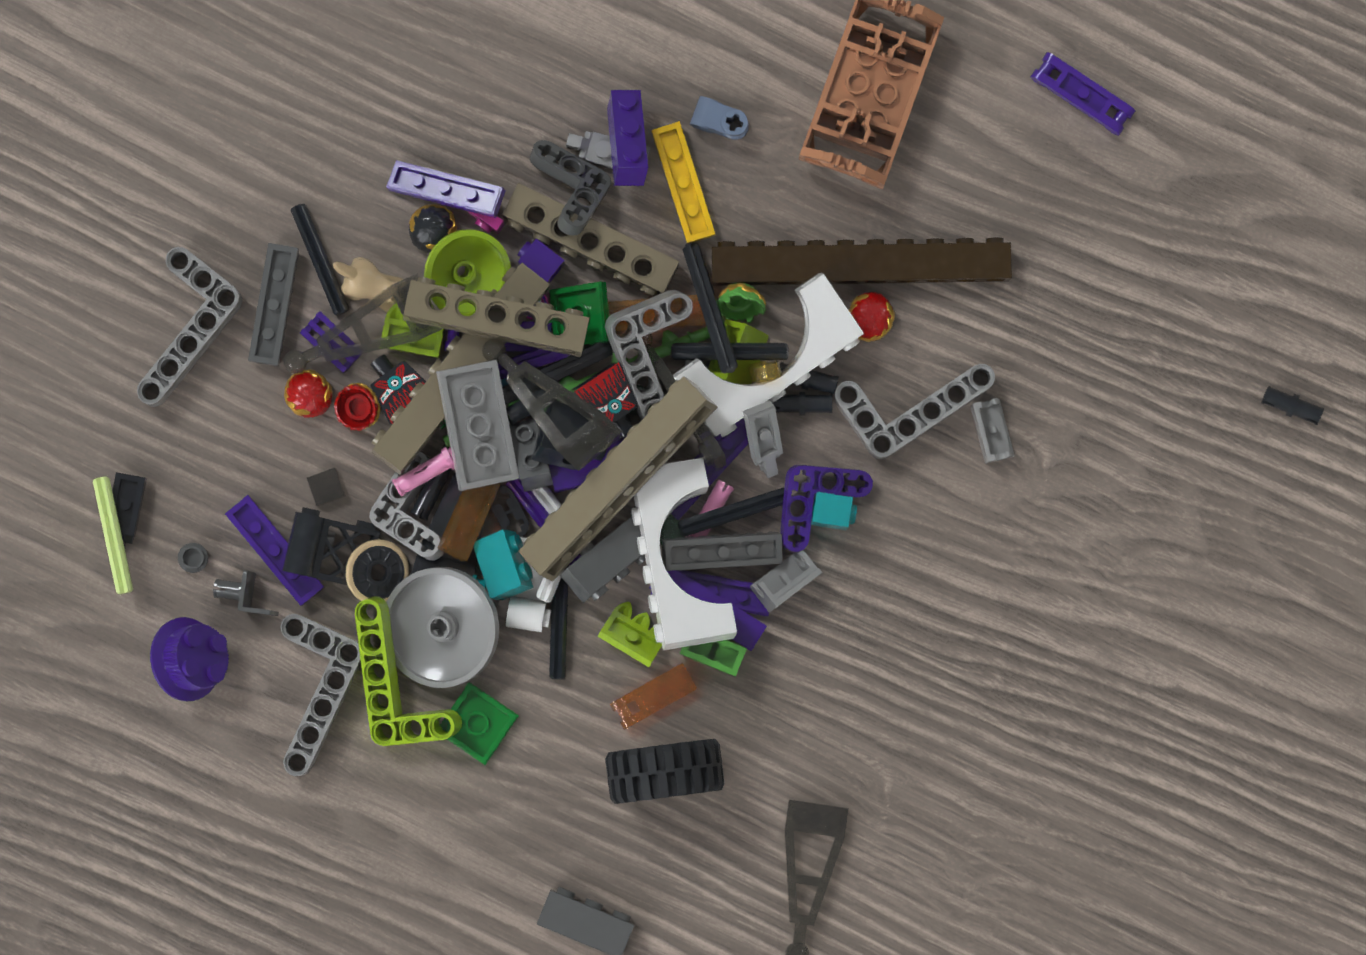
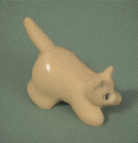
M363 257L355 258L350 266L342 262L333 263V268L344 276L341 291L350 300L369 299L382 310L388 312L394 304L401 302L404 298L403 290L408 286L407 281L379 272L377 267L368 259Z

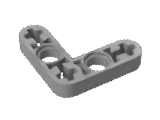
M419 452L401 475L412 470L415 462L422 464L430 458ZM395 472L371 508L369 518L374 526L423 558L436 560L445 551L444 539L406 514V511L424 484L409 491L403 498H396V488L392 480L401 475ZM389 499L398 505L397 508L388 503ZM382 512L390 516L387 521L380 517ZM412 523L414 526L413 534L409 538H402V527ZM421 536L432 542L435 548L433 550L428 549L418 542Z

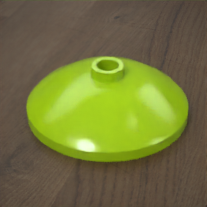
M465 229L448 234L433 247L425 264L424 278L436 281L435 285L447 287V284L461 285L465 287V291L477 293V290L491 292L493 289L498 292L505 284L502 278L511 268V264L506 250L494 237L479 230ZM464 266V274L458 276L457 271L459 267ZM438 296L431 298L432 302L440 310L446 306L443 298ZM463 303L458 307L459 312L463 316H471L475 313V307L470 303Z

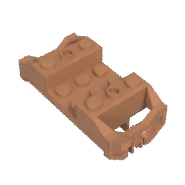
M855 0L798 160L855 177L871 186L883 189L944 17L920 4L910 6L911 1ZM868 7L885 9L895 13V16L898 17L901 15L908 17L925 26L926 43L906 37V32L904 31L899 34L883 28L884 24L882 23L875 26L861 21L859 18ZM814 136L886 162L875 171L862 165L861 162L844 158L833 152L828 153L815 149Z

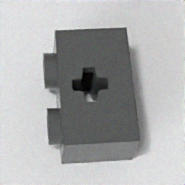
M536 418L517 422L514 426L509 424L517 468L524 492L553 485L549 465L531 460L539 433Z

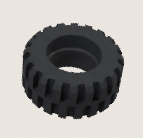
M716 739L608 752L605 758L609 794L614 804L719 791L723 789L725 784L720 744Z

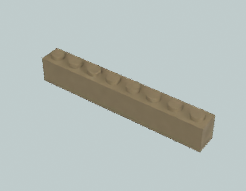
M521 263L517 269L512 266L502 278L505 284L498 292L495 289L491 292L495 294V298L506 300L507 296H514L524 299V304L536 306V303L549 290L550 284L525 264ZM493 309L488 313V317L492 322L499 323L505 319L504 313L499 309ZM528 315L519 317L518 324L521 325ZM467 333L462 338L456 336L446 348L450 352L443 361L438 358L427 373L431 376L423 385L419 382L411 391L409 397L412 400L406 408L401 405L392 415L390 420L394 423L387 431L381 429L371 443L375 445L372 449V454L401 475L445 420L436 371L493 360L507 342Z
M685 376L674 382L661 401L653 404L644 419L639 424L630 428L627 437L607 453L606 459L587 474L586 480L576 490L567 495L565 502L557 511L547 516L543 526L525 540L524 546L518 552L540 576L553 582L718 406L694 382Z

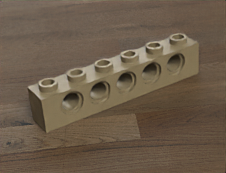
M520 183L517 184L502 214L503 218L507 220L506 225L521 233L523 229L534 233L533 239L537 238L547 246L552 242L561 247L559 250L561 253L575 259L579 255L587 259L586 265L602 272L605 268L614 272L613 278L629 285L630 281L640 285V291L646 295L654 297L667 291L679 267L678 260L592 218L580 234L560 237L555 233V227L558 225L559 216L565 205ZM536 209L543 211L545 214L543 221L538 224L531 223L528 220L529 213ZM574 213L570 221L574 222L579 215ZM589 235L598 239L597 247L592 250H587L581 245L583 238ZM616 248L623 250L625 253V258L619 263H613L608 258L609 252ZM639 262H648L652 266L650 274L640 276L635 272V266Z
M418 277L417 281H410L403 320L581 357L589 317L583 316L584 312L575 309H566L565 312L556 311L553 305L537 302L536 306L524 304V299L514 296H507L506 300L495 298L493 292L477 290V293L465 291L464 286L457 284H447V287L435 285L436 281L424 277ZM436 296L444 299L446 306L441 310H434L430 307L429 300ZM463 303H470L475 307V313L471 316H463L459 312L458 307ZM493 309H499L504 313L505 319L499 323L492 322L488 317V313ZM528 315L533 318L535 325L530 329H524L518 324L519 317ZM554 321L559 322L563 325L564 332L560 335H553L549 332L547 325Z

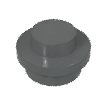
M189 543L180 549L178 563L183 570L189 573H197L206 567L208 553L202 545Z

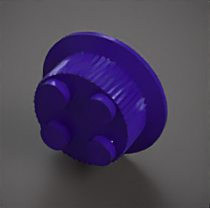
M180 617L166 622L154 636L150 650L151 668L157 683L165 693L180 701H195L205 697L217 683L224 679L225 673H227L226 670L229 663L227 640L224 635L219 634L211 626L192 618Z

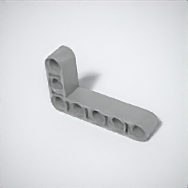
M183 247L172 248L167 253L166 265L173 274L204 297L206 301L140 381L137 387L138 398L151 407L160 406L168 399L242 305V296L233 285ZM179 255H186L188 257V264L183 269L174 268V260ZM203 273L210 274V285L205 288L198 287V277ZM225 292H233L235 295V300L230 306H222L220 303V297ZM207 315H214L216 318L215 326L209 330L203 329L201 325L202 319ZM189 338L196 339L197 348L195 351L185 353L183 351L184 341ZM175 361L178 364L177 373L171 377L166 376L164 373L165 365L168 362ZM157 385L160 390L158 397L148 400L145 396L147 387Z
M677 290L666 291L609 316L605 323V330L617 362L621 363L638 403L636 411L640 422L647 415L649 406L660 402L664 397L642 337L684 320L691 314L693 308L691 299ZM680 297L682 307L677 312H672L670 309L671 302L675 298ZM653 309L655 313L653 321L645 324L643 322V314L645 311ZM620 321H626V332L622 335H617L615 332L616 325ZM636 348L638 351L637 359L634 362L627 363V352L630 349ZM642 376H647L649 381L647 387L643 390H638L636 386L638 379Z
M977 364L887 425L860 386L853 381L842 382L835 391L834 400L868 452L876 459H885L986 392L995 381V373L990 366ZM976 371L985 372L988 376L987 385H976L973 381V373ZM953 387L961 389L964 394L963 401L959 403L952 402L948 397L949 389ZM844 388L853 389L856 393V400L852 403L843 402L840 398V391ZM927 404L935 405L939 410L938 418H926L923 413L924 406ZM864 412L870 414L873 419L872 426L869 428L860 427L857 423L858 414ZM910 421L914 426V433L910 436L902 435L898 430L899 423ZM883 437L889 441L890 448L887 452L880 453L875 450L873 442L876 438Z
M290 614L281 622L280 628L283 636L330 659L283 760L287 773L293 776H302L309 773L357 674L361 665L357 641L304 616ZM295 619L300 620L303 624V631L298 636H292L288 632L289 623ZM320 632H326L330 636V644L325 649H319L315 644V637ZM347 645H354L358 651L356 659L352 662H347L342 657V650ZM334 672L342 673L345 678L344 685L339 689H334L329 684V678ZM327 699L332 705V710L329 715L323 717L318 714L316 706L320 700ZM310 726L315 727L319 732V738L313 744L307 743L303 736L305 729ZM295 754H301L306 760V765L301 771H295L291 767V758Z

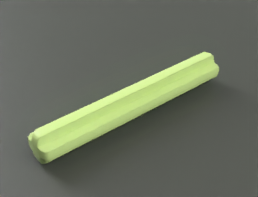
M98 477L93 480V486L115 589L118 594H126L133 591L112 487L108 477Z

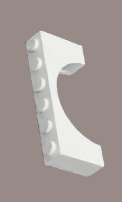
M818 273L795 289L804 311V336L795 358L776 376L753 384L732 383L714 375L699 359L693 360L672 375L675 381L685 376L694 382L718 406L704 421L712 435L718 436L721 434L722 437L730 434L737 428L735 423L744 418V410L768 400L772 403L786 394L784 389L792 383H795L796 386L803 383L811 376L809 372L818 365L820 368H824L835 360V353L841 349L848 351L860 342L858 337L864 334L824 274Z
M703 458L664 464L634 495L636 508H632V519L634 526L639 525L641 537H637L639 554H645L647 566H643V577L645 584L651 585L652 595H648L649 608L651 613H656L658 624L654 625V635L656 642L662 643L663 650L734 639L737 634L732 603H709L687 594L669 576L660 553V534L667 517L683 502L706 494L709 485Z

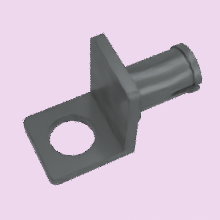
M244 570L241 582L215 580L214 586L225 588V591L213 589L214 598L238 600L237 611L271 616L279 615L277 611L251 608L256 578L255 572Z

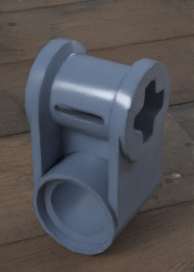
M703 96L699 97L689 124L699 130L715 133L732 140L742 139L746 136L749 129L747 116L744 112ZM735 118H739L742 128L736 127L735 131H731L728 122H734Z

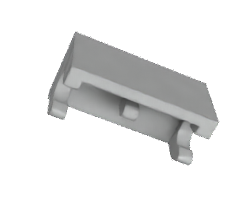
M994 398L986 402L973 403L970 407L985 464L1014 457L1000 399Z
M804 551L800 553L795 552L784 560L782 564H779L752 584L750 588L770 613L818 577L822 571L816 567Z

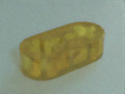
M763 360L747 366L751 381L756 383L770 381L783 376L778 360Z

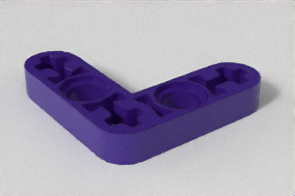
M794 465L790 467L785 478L780 528L782 546L793 552H800L807 547L810 539L814 494L822 492L849 497H864L872 490L873 480L867 472L857 469L811 465ZM800 470H802L803 475L807 476V481L802 482L800 491L806 492V497L798 494L791 495L792 490L798 491L799 483L794 481V475H799ZM832 472L837 478V483L834 488L827 490L822 485V478L826 473ZM858 475H860V480L865 481L864 487H859L858 492H856V487L844 485V479L857 480ZM795 500H801L805 505L804 513L798 517H794L790 512V506ZM789 520L803 522V527L797 525L796 533L801 536V541H796L795 546H793L791 541H788V535H793L795 525H788Z

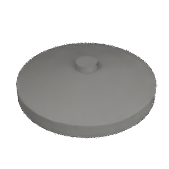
M432 567L409 575L392 591L386 603L389 607L396 666L407 677L425 686L447 688L473 679L489 664L498 644L499 619L493 600L490 599L489 593L475 578L458 569Z

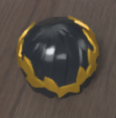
M428 204L420 207L414 212L409 221V236L412 243L424 252H431L433 247L442 238L457 230L453 213L446 207L438 204Z

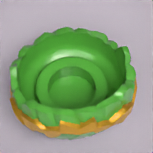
M746 283L730 284L718 296L721 314L726 319H733L734 321L746 319L747 322L751 323L754 316L764 315L766 311V301L763 295L753 286Z

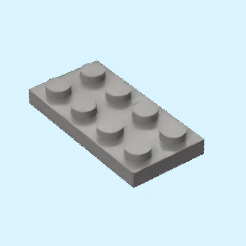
M497 360L436 371L458 489L463 491L519 479Z

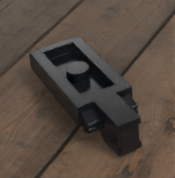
M116 472L112 492L125 548L126 543L133 544L134 537L136 536L147 478Z

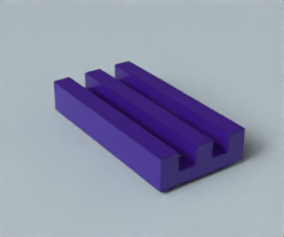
M321 311L299 332L343 373L364 353L357 344ZM320 321L326 324L355 353L351 356L317 324ZM313 329L347 360L344 365L309 334Z

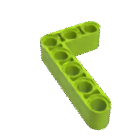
M375 596L360 601L355 608V621L372 740L380 746L445 740L457 734L462 727V720L460 715L454 710L444 709L402 714L388 604L384 599ZM368 604L374 605L377 609L375 619L370 618L367 614ZM372 634L378 635L381 640L379 649L373 647L370 642ZM376 664L383 666L385 670L384 678H379L375 674L374 667ZM379 694H384L388 698L389 705L387 708H383L379 704ZM441 717H445L450 721L451 729L449 732L444 731L440 727ZM412 720L419 722L422 732L420 735L415 734L411 730ZM383 723L390 725L393 734L391 738L383 734Z

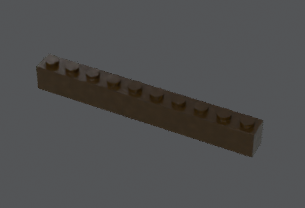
M1000 237L986 238V243H974L973 238H958L956 243H944L942 238L926 239V244H914V239H897L896 244H884L883 239L866 240L867 244L855 245V240H837V245H825L824 240H809L807 245H795V241L784 240L777 241V246H765V241H749L747 246H735V242L722 241L717 242V247H712L711 249L712 286H728L735 283H746L749 285H803L818 273L824 274L830 284L1009 282L1012 278L1011 242H1004V238Z

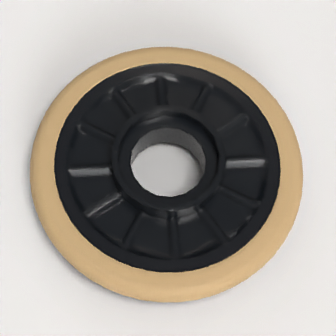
M371 540L361 544L350 555L346 565L347 585L353 595L360 601L375 596L387 602L395 587L409 576V564L405 554L397 545L386 540ZM376 564H381L385 569V574L382 579L374 581L370 575L371 568Z

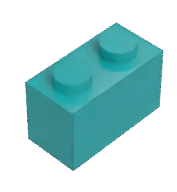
M817 492L814 497L811 525L846 531L849 524L853 525L856 520L857 505L852 504L853 497Z
M503 529L472 542L490 599L503 601L534 588L531 580L533 578L531 567L518 552L523 547V542L516 532Z

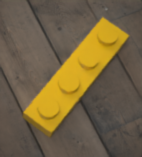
M680 121L651 130L686 243H693L715 236L714 227Z

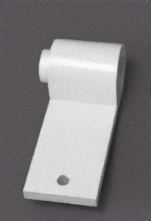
M520 537L521 540H522V542H523V546H524V542H525V540H526L527 538H526V537ZM529 564L533 573L531 580L534 588L510 597L506 627L542 632L543 627H549L551 610L546 609L547 602L536 597L543 577Z

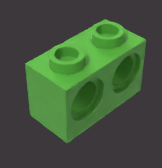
M728 640L682 647L680 655L736 677L747 648Z

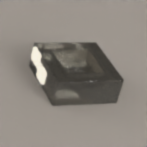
M336 468L307 477L317 507L345 497Z

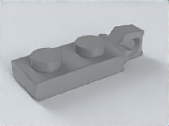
M588 131L585 132L584 137L569 133L566 147L580 151L579 158L585 159V161L591 164L613 169L610 136ZM646 147L647 160L651 149L650 147Z
M769 400L743 411L751 458L756 466L759 465L760 470L766 474L767 478L778 475L776 458L783 454L776 409Z

